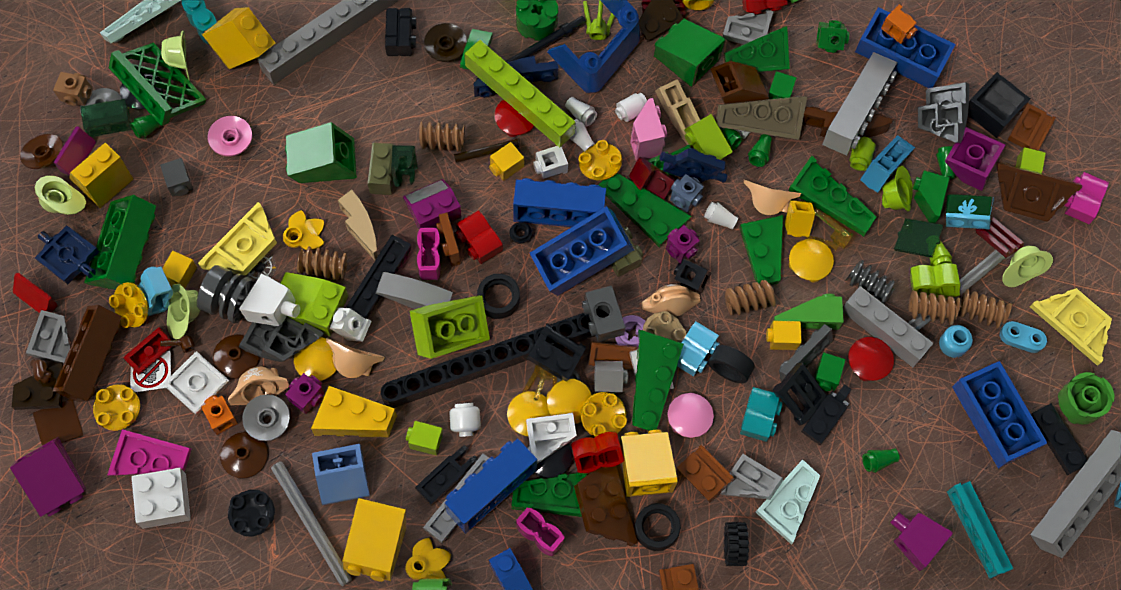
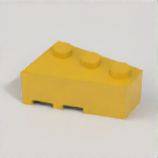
M329 386L311 430L314 436L389 437L397 414L394 408Z

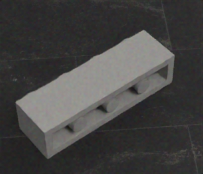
M861 286L843 307L845 315L873 337L884 341L893 353L912 368L933 344Z

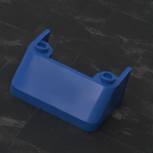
M600 0L618 19L622 28L599 56L594 52H587L578 58L565 44L551 48L547 52L586 93L598 92L640 41L638 13L627 0Z

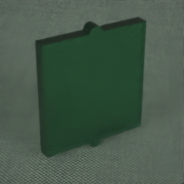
M905 218L901 231L897 233L898 239L894 250L933 258L937 244H940V236L944 227L941 224Z

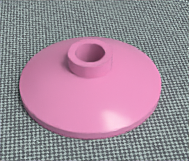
M226 116L218 119L208 131L210 147L214 152L222 156L239 155L249 147L252 141V130L249 124L237 116ZM229 138H235L233 141H228Z

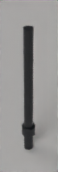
M580 16L570 23L562 24L558 30L505 62L508 63L530 57L561 37L571 35L573 30L586 23L585 18Z

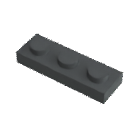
M824 324L819 330H815L810 339L804 345H800L797 348L795 355L790 360L782 363L779 369L781 382L796 363H803L807 368L833 341L832 329Z

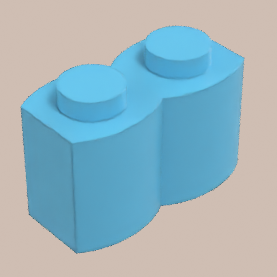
M149 267L143 271L138 287L146 296L148 315L150 316L165 312L170 305L169 300L173 296V290L162 267Z
M695 321L681 342L684 345L677 367L693 377L697 371L702 373L708 363L705 360L709 353L712 355L716 346L720 345L717 342L719 335Z

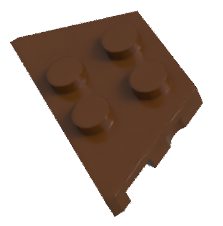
M1000 162L996 164L1004 211L1048 222L1055 215L1056 211L1062 208L1068 202L1067 200L1082 188L1080 183Z
M616 466L600 467L590 472L574 485L586 532L602 535L613 541L617 539L627 542L629 546H634L638 543Z

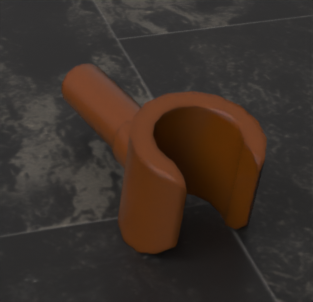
M189 335L183 336L179 340L160 341V346H181L184 353L193 351L195 346L192 337Z

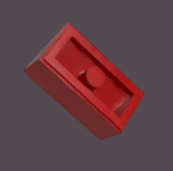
M20 273L14 275L13 293L38 313L41 310L51 313L55 310L57 303L51 296Z
M158 327L127 353L123 359L139 375L172 347L160 346V341L171 339Z

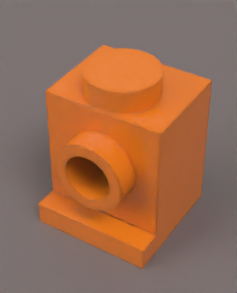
M899 4L886 17L881 29L902 44L907 38L909 40L912 39L918 29L915 28L917 22L909 14H905L901 10L903 6Z
M213 395L204 401L205 405L201 406L216 435L238 424L223 396ZM221 409L218 414H213L214 411Z

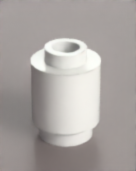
M634 93L618 102L615 109L618 118L625 122L636 118L646 104L647 99L642 93Z

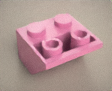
M653 98L647 100L633 123L630 143L636 161L639 157L643 159L656 157L662 153V149L665 147L664 139L667 137V130L664 124L661 125L659 119L661 118L660 108L658 105L655 106Z

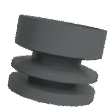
M215 265L206 274L201 284L197 298V307L199 310L212 315H216L219 312V316L222 319H228L229 322L234 324L238 323L244 317L239 308L253 288L255 281L250 277L244 278L242 274H236L233 277L232 270Z

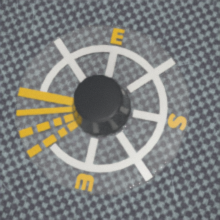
M267 253L245 277L254 279L255 283L261 274L272 278L276 271V261Z

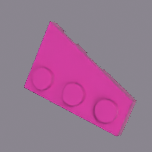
M122 429L107 475L146 474L181 468L185 472L192 449Z

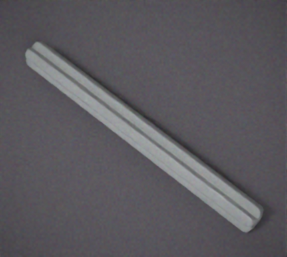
M995 250L960 279V295L1004 260L1005 257ZM918 314L916 320L912 319L908 324L918 331L931 320L930 315L927 316L925 321H922L921 314Z
M283 462L274 464L271 467L274 475L341 586L347 585L352 581V577L343 569V562Z

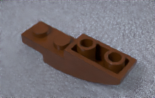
M805 107L802 124L821 128L820 136L825 137L838 112L823 111L818 107ZM876 114L871 122L866 121L868 126L863 136L860 134L858 136L869 138L886 133L892 123V119L882 114Z

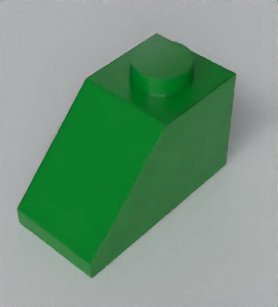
M924 170L920 177L915 178L912 189L915 190L914 200L928 222L934 225L941 214L949 177Z

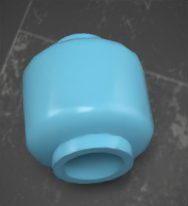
M952 325L941 335L939 340L940 349L949 357H961L972 346V334L964 326Z

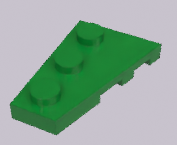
M787 26L725 52L724 63L734 61L753 66L757 72L790 69Z
M783 215L740 224L739 228L755 281L759 284L762 280H766L771 285L778 284L781 279Z
M587 473L561 474L558 477L549 479L540 478L525 481L513 491L511 509L524 511L528 507L540 513L582 517L574 485L586 477Z

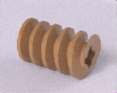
M421 121L419 142L422 149H426L429 143L431 150H434L436 144H438V148L443 151L445 145L448 151H452L454 145L457 152L461 151L465 140V125L459 130L458 125L455 124L453 129L450 130L448 123H446L444 129H441L440 123L437 122L436 127L432 128L431 122H428L427 127L424 128Z
M308 246L306 252H303V249L300 250L297 262L298 273L303 274L306 270L307 275H312L315 272L316 277H321L324 274V277L327 279L333 276L334 280H339L340 277L342 280L344 279L347 269V253H344L340 259L337 251L330 257L329 250H326L324 255H321L320 248H317L314 254L310 246Z
M762 280L760 284L753 282L751 286L744 284L743 289L740 286H736L734 291L732 288H727L725 291L726 306L730 315H732V310L734 309L737 315H740L741 308H744L746 313H749L750 306L755 311H758V304L760 303L763 309H767V302H770L772 307L776 305L774 290L766 280Z
M966 289L959 309L961 310V317H964L968 312L969 320H972L977 315L978 323H981L986 318L987 326H990L995 321V328L999 329L1002 324L1006 323L1012 304L1008 303L1005 306L1002 300L996 303L993 297L987 301L986 295L982 294L978 298L977 292L973 291L969 295V289Z
M913 290L909 299L908 311L912 312V317L915 320L918 314H921L922 321H925L927 316L930 315L931 322L933 323L936 317H939L940 324H943L945 319L948 318L949 325L952 326L958 316L960 298L954 301L953 297L948 296L945 300L944 295H939L936 299L935 294L930 293L927 297L926 292H921L918 296L917 291Z

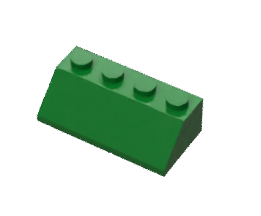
M135 195L110 202L96 245L100 252L90 263V267L96 270V274H92V278L86 275L85 284L116 290L119 285H123L126 282L134 284L137 266L142 261V250L149 238L148 231L155 219L156 205Z

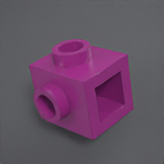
M685 225L679 230L675 228L667 236L668 240L665 249L679 263H682L683 259H691L698 252L699 237L694 230L688 229Z
M303 373L300 378L296 377L291 382L290 389L285 395L290 403L307 414L312 407H317L324 398V391L320 380L313 375L309 378Z

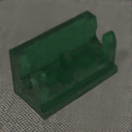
M125 99L80 107L83 128L91 137L132 130L129 108H127Z
M392 146L391 169L395 186H401L403 175H409L410 184L414 183L415 169H418L415 146Z

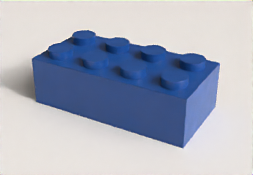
M878 7L862 35L855 53L870 59L873 52L894 60L897 62L894 71H897L898 74L927 88H933L956 44L915 25V28L918 31L912 39L909 40L907 38L900 44L881 29L890 12Z
M529 178L516 179L513 222L573 227L604 208L606 188H601L599 185L580 186L572 182L559 184L551 180L538 182Z
M606 206L530 252V255L548 290L558 296L634 251V248L615 213Z
M1000 361L959 379L952 386L998 469L1039 450L1047 444Z
M518 438L514 442L508 441L500 449L501 453L496 458L490 457L482 465L483 469L478 474L474 472L469 475L461 489H454L446 496V512L465 534L537 471V458Z

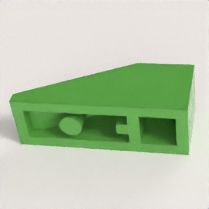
M824 294L775 316L773 321H801V329H820L825 324L832 330H839L843 324L842 297H835L834 294Z

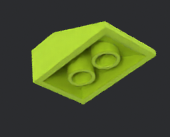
M285 272L280 284L290 289L296 299L294 304L300 306L299 315L296 318H289L302 325L307 323L324 332L323 334L331 336L333 330L330 329V325L333 321V316L338 308H344L348 299L346 287L325 279Z
M482 296L431 304L410 311L419 356L433 359L490 340Z

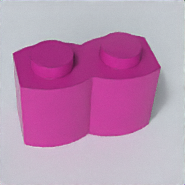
M1083 172L1080 177L1076 176L1073 182L1080 183L1082 188L1067 200L1068 202L1064 205L1066 207L1065 214L1090 224L1099 211L1109 182Z
M420 228L417 234L419 249L417 265L420 278L422 280H438L441 273L439 232L437 228Z
M527 507L516 520V527L520 534L528 540L535 541L538 549L544 554L553 557L564 544V536L561 531L554 525L546 523L542 515L536 510Z

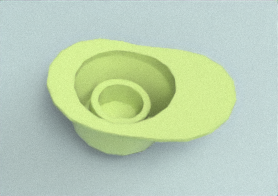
M182 31L181 36L163 40L161 54L162 59L167 65L186 69L187 77L190 81L186 63L185 32Z
M44 176L35 184V192L39 197V203L48 212L68 215L79 213L85 208V197L59 177Z
M1034 246L1022 247L1011 258L1010 265L1005 270L1002 281L1008 287L1019 286L1045 273L1051 267L1053 257L1049 252L1040 251Z
M174 284L171 287L173 296L169 300L170 305L167 312V329L172 338L180 339L185 335L188 324L200 313L197 307L198 291L185 290L180 284Z

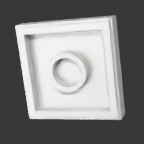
M196 351L163 385H166L167 389L198 416L203 411L201 406L205 405L204 401L213 395L218 396L230 384V381Z

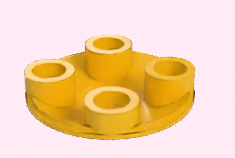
M599 140L578 157L581 172L592 180H606L613 177L620 170L623 161L621 152L605 140Z
M805 239L799 241L790 251V269L800 278L809 280L812 283L825 278L833 268V254L828 246L819 240Z
M126 282L123 285H119L114 294L109 297V304L114 308L116 314L122 316L120 325L123 328L141 326L148 316V302L145 294L133 283Z
M321 337L294 355V366L300 376L303 373L309 378L313 375L322 381L337 371L333 364V352L326 342V338Z
M569 379L567 382L562 380L556 383L547 393L548 411L551 416L573 413L574 423L578 424L582 422L581 410L585 401L592 396L591 392L579 380Z
M112 385L99 390L93 405V414L96 422L103 428L112 431L129 427L136 420L140 411L138 395L134 390L125 385Z
M533 391L523 392L513 398L507 411L508 421L512 430L523 436H528L526 419L551 416L547 407V398Z
M599 392L593 394L583 404L584 406L581 410L582 425L594 437L605 432H617L618 434L627 423L625 406L612 393Z

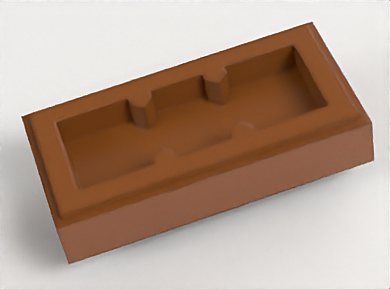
M591 341L588 364L595 366V361H623V369L633 370L629 352L637 350V346Z

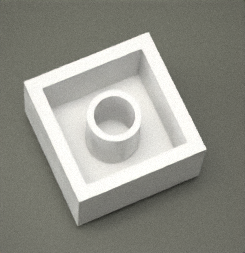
M181 468L132 476L136 524L142 529L191 520L187 478Z

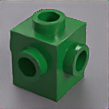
M830 20L829 23L819 22L816 37L817 47L831 53H836L837 50L844 51V45L848 44L849 31H847L845 25L837 20Z

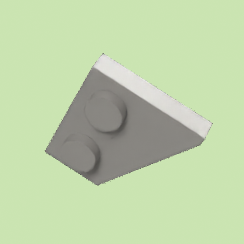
M766 11V14L761 15L750 13L744 16H729L722 37L728 41L746 44L766 35L773 11Z
M41 310L26 354L64 364L70 350L65 317Z
M742 454L730 472L735 480L731 481L720 494L771 500L783 482V478Z

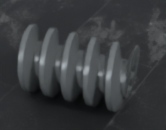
M864 260L859 261L846 280L851 278L850 286L853 287L859 283L858 288L860 286L864 289L866 288L867 292L870 294L874 293V297L878 300L881 298V303L885 304L895 290L893 288L895 281L891 280L889 283H886V275L878 278L879 270L870 273L872 266L868 265L866 268H863Z

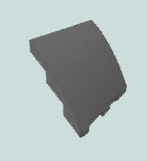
M964 82L926 89V106L918 107V128L955 143H961L968 116L969 84Z
M287 316L280 326L252 322L239 348L265 359L284 362L321 338L324 332L307 323L302 325Z

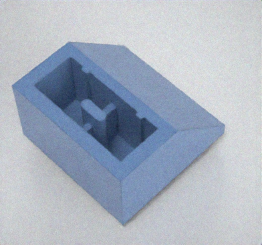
M360 444L312 453L322 505L370 496Z

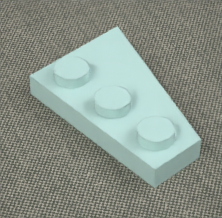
M801 460L784 479L771 500L767 499L756 511L763 520L790 544H793L806 508L820 478V475L804 460Z

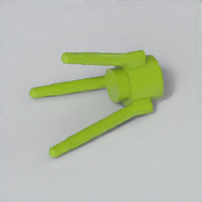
M599 0L597 18L591 23L587 1H584L583 6L587 25L586 34H589V37L593 40H604L606 36L610 35V28L615 16L611 13L606 24L605 20L602 19L603 3Z

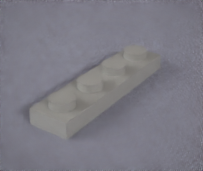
M482 454L454 489H461L465 485V479L472 473L478 474L483 469L482 465L489 457ZM447 500L442 503L423 527L425 531L442 544L457 526L446 512L445 502Z

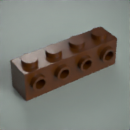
M100 305L87 306L53 392L76 402H88L94 394L96 380L103 372L104 360L111 352V343L120 329L122 316Z

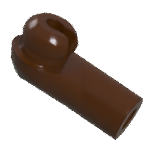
M33 359L30 362V366L33 369L34 379L47 383L52 374L46 371L47 365L45 361Z

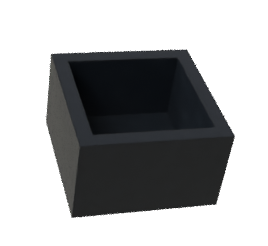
M996 72L970 99L968 116L997 138L1023 111L1031 98Z

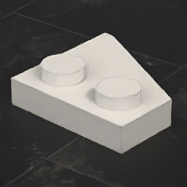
M573 413L526 419L530 452L537 458V464L577 436Z

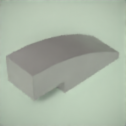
M387 272L382 273L376 290V294L413 309L448 302L453 293L426 282Z

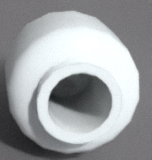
M473 403L455 404V408L450 410V428L453 432H459V437L473 436V431L481 428L480 410Z

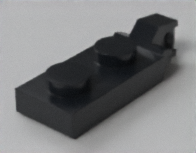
M844 384L837 394L832 391L827 395L801 432L818 445H821L847 409L849 402L845 398L852 389Z

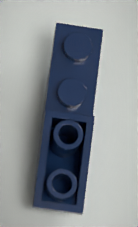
M535 56L508 62L512 68L530 83L537 81L550 82L558 79V63L556 61L536 64ZM480 78L473 83L474 97L480 96L485 98L497 94Z

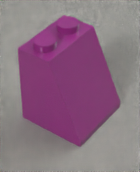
M59 437L16 460L10 466L11 471L40 517L45 514L48 517L54 515L61 510L60 506L67 501L70 504L78 501L83 497L82 493L86 489Z

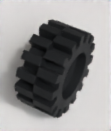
M745 522L725 523L724 559L726 566H747L749 535Z

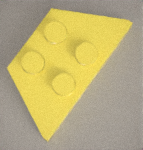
M258 202L198 262L202 269L210 270L213 266L219 265L232 270L233 274L247 275L277 244L261 204Z
M1077 288L1069 290L1064 294L1051 296L1042 301H1035L1030 306L1032 310L1097 366L1103 361L1104 357H1102L1104 346L1107 344V331L1110 329L1112 318Z

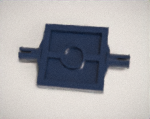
M688 148L678 155H671L664 151L660 154V161H664L663 171L682 178L687 174L689 177L698 179L700 183L709 179H715L722 183L727 180L728 175L721 172L725 170V161L719 160L713 155H705L693 148Z
M66 225L53 237L45 231L38 234V239L43 241L45 246L35 259L68 285L81 272L89 278L93 277L92 274H96V270L88 264L100 251Z

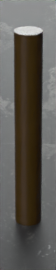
M517 139L481 147L454 154V159L457 163L494 154L510 142L518 148L519 143Z

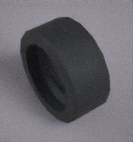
M501 273L487 276L477 289V296L483 297L485 314L488 317L504 319L511 316L519 306L520 289L516 281L508 275ZM504 285L512 293L511 302L503 308L491 307L485 299L486 291L491 286Z
M726 345L716 346L708 361L709 366L717 374L727 380L740 384L748 381L755 368L754 362L747 355Z
M661 503L650 504L643 508L637 516L634 526L635 535L639 543L646 549L653 551L666 550L679 537L681 529L680 518L668 505ZM652 514H662L671 523V533L662 541L651 540L644 532V521Z

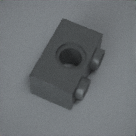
M612 286L586 292L584 301H582V308L585 315L589 314L591 320L588 323L589 330L592 336H596L597 342L624 335L626 327ZM604 311L608 314V317L600 318L597 313Z

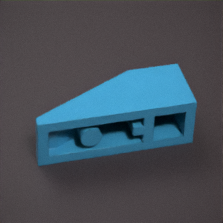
M897 135L871 162L860 181L878 193L915 147Z

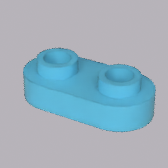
M1007 322L1000 330V338L1005 344L1031 353L1041 351L1047 343L1046 335L1041 330L1018 322ZM1011 329L1015 330L1017 335H1013ZM1033 337L1038 338L1039 342H1035Z

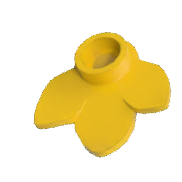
M302 210L294 213L289 218V227L283 233V241L288 247H301L307 250L308 246H310L312 250H315L324 245L323 240L319 237L324 228V220L306 219ZM297 235L298 239L291 240V237Z
M430 538L422 539L413 547L412 557L408 559L405 566L406 573L415 580L446 578L442 569L449 563L451 553L441 548L433 549ZM414 564H420L422 569L416 570Z

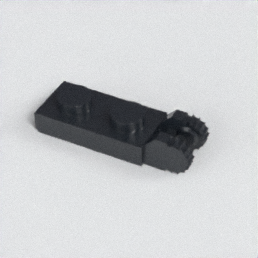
M465 445L459 448L452 456L449 455L415 487L416 491L431 506L465 476L466 472L478 460L474 455L462 466L456 462L467 453L468 448Z

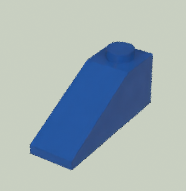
M511 548L489 559V565L503 590H533Z

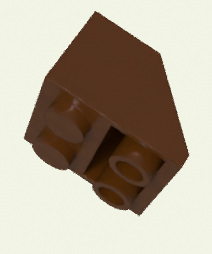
M728 61L710 69L724 104L769 99L755 67Z

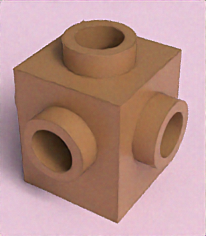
M60 72L53 91L60 101L70 106H85L87 100L92 95V86L82 74Z

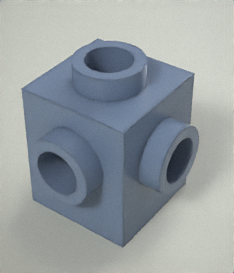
M685 174L681 180L678 178L671 186L672 194L670 201L688 213L693 206L696 207L703 199L701 194L704 186L701 185L698 179Z

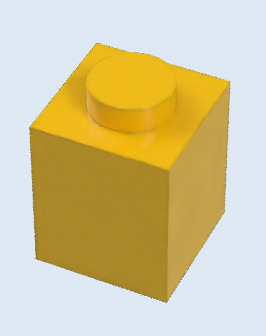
M512 142L490 156L489 168L496 177L499 176L503 181L524 167V157Z
M790 200L785 219L787 235L794 237L810 236L815 217L812 203Z
M175 251L171 252L163 266L170 286L180 284L184 289L197 269L193 259Z
M773 321L770 328L766 330V341L770 342V350H797L801 345V321Z

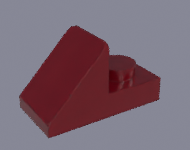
M642 157L638 158L629 174V177L639 190L646 188L662 199L667 198L671 191V186L676 181L675 178Z

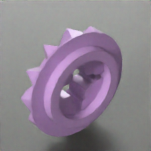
M634 315L623 317L626 327L625 333L622 336L615 337L616 342L620 345L637 346L638 349L639 338L633 336L629 341L626 331H631L636 326L635 334L638 335V329L643 330V325L646 321Z

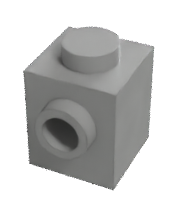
M595 361V392H608L612 394L623 392V384H627L628 371L623 370V361Z

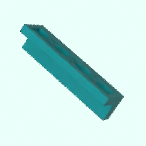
M971 482L954 485L947 491L948 496L989 579L1012 570L1013 566Z

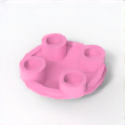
M694 393L681 394L676 397L669 405L667 414L672 431L675 434L689 438L705 435L711 427L714 418L713 409L708 400Z

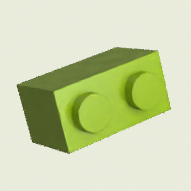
M712 114L684 129L686 141L700 153L713 155L720 160L733 152Z

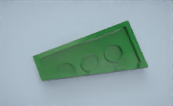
M811 156L788 191L801 193L799 198L812 203L817 209L864 237L876 216L856 197L853 198L847 192V188L842 183L838 184L831 177V173L826 168L822 169L816 163L817 160Z
M618 173L599 184L601 188H606L605 196L659 248L667 242V236L675 228L679 230L691 220L692 216L645 189L639 190L632 181Z
M638 329L639 345L637 349L636 389L632 425L651 431L657 430L684 344Z

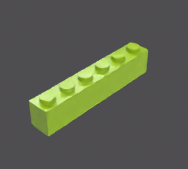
M481 40L465 53V66L559 148L575 134L576 122Z

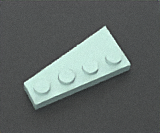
M143 0L102 30L100 34L106 41L116 43L132 30L181 0Z

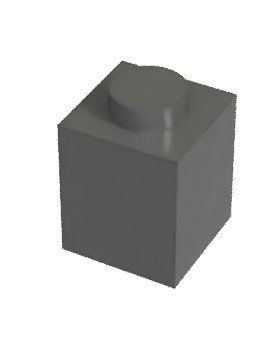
M182 158L160 165L167 188L172 197L187 194L188 191L194 190Z

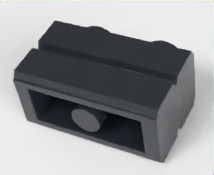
M386 9L385 50L387 56H411L412 48H416V35H413V29H417V17L412 15V9Z

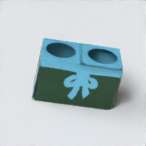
M948 195L946 202V227L990 229L994 197L991 207L992 197Z

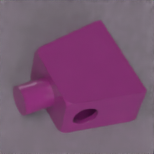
M898 512L890 522L900 531L894 543L919 571L930 563L953 534L950 530L921 513H917L909 521Z

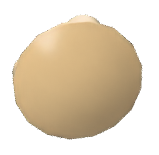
M667 311L654 313L647 318L643 325V331L680 343L687 335L680 321Z

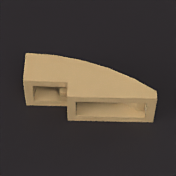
M677 79L658 88L655 92L672 124L685 143L689 145L685 139L686 133L684 129L700 121L690 97H686Z
M350 190L338 200L340 209L348 217L345 221L347 230L368 254L376 260L378 257V246L371 220L360 199L353 190Z

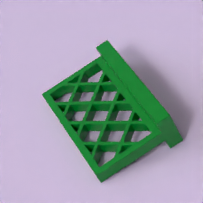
M154 42L123 54L119 50L111 53L109 69L161 126L168 124L170 118L206 103V98L178 68L171 67L164 62L161 50ZM152 51L157 56V59L144 56V54ZM128 59L138 60L140 63L139 65L132 64ZM142 62L154 64L155 69L141 66ZM157 67H166L170 70V73L157 70ZM140 72L153 75L152 80L144 78ZM155 76L169 79L168 83L155 81ZM171 80L181 82L183 87L170 84ZM153 87L166 89V94L158 93ZM169 90L182 93L181 98L168 95ZM184 94L194 96L196 100L184 99ZM167 101L180 104V106L172 109Z

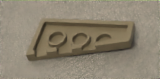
M807 96L719 104L716 123L722 128L799 140Z

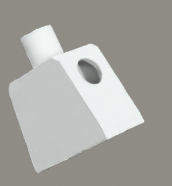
M261 274L239 310L249 322L280 326L286 316L296 318L300 313V306L294 304L296 299L290 289Z

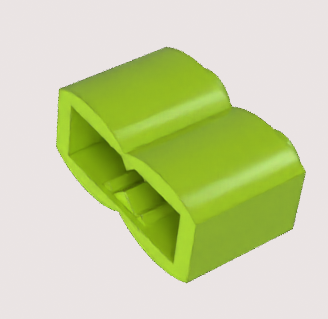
M956 264L918 265L910 269L912 291H917L918 296L921 292H926L927 297L930 293L935 294L936 297L944 295L945 298L948 296L954 298L960 295V280Z

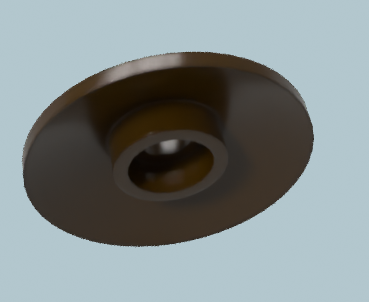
M441 23L433 26L426 33L424 39V46L428 55L440 62H450L462 56L467 43L463 30L450 23Z

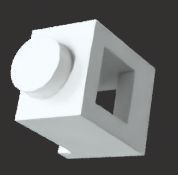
M555 146L536 152V161L533 162L536 174L541 173L543 179L560 173H568V162L562 147Z
M338 308L333 316L330 329L346 340L363 342L371 320L363 318L350 308Z

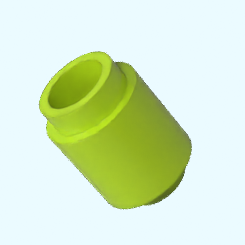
M861 137L855 149L852 148L849 161L853 169L866 171L871 164L876 147L872 139Z

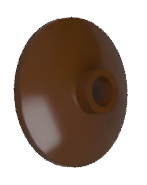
M54 134L39 135L24 145L20 153V160L29 169L47 167L54 163L64 146L63 142Z
M244 335L227 336L214 349L213 364L226 378L239 379L244 372L256 367L259 362V356L239 348ZM233 351H238L236 357L230 356Z
M247 432L237 433L228 438L220 452V461L224 470L229 475L240 479L250 478L258 474L264 468L268 458V450L264 441L254 439ZM240 450H246L245 456L240 457L238 455Z

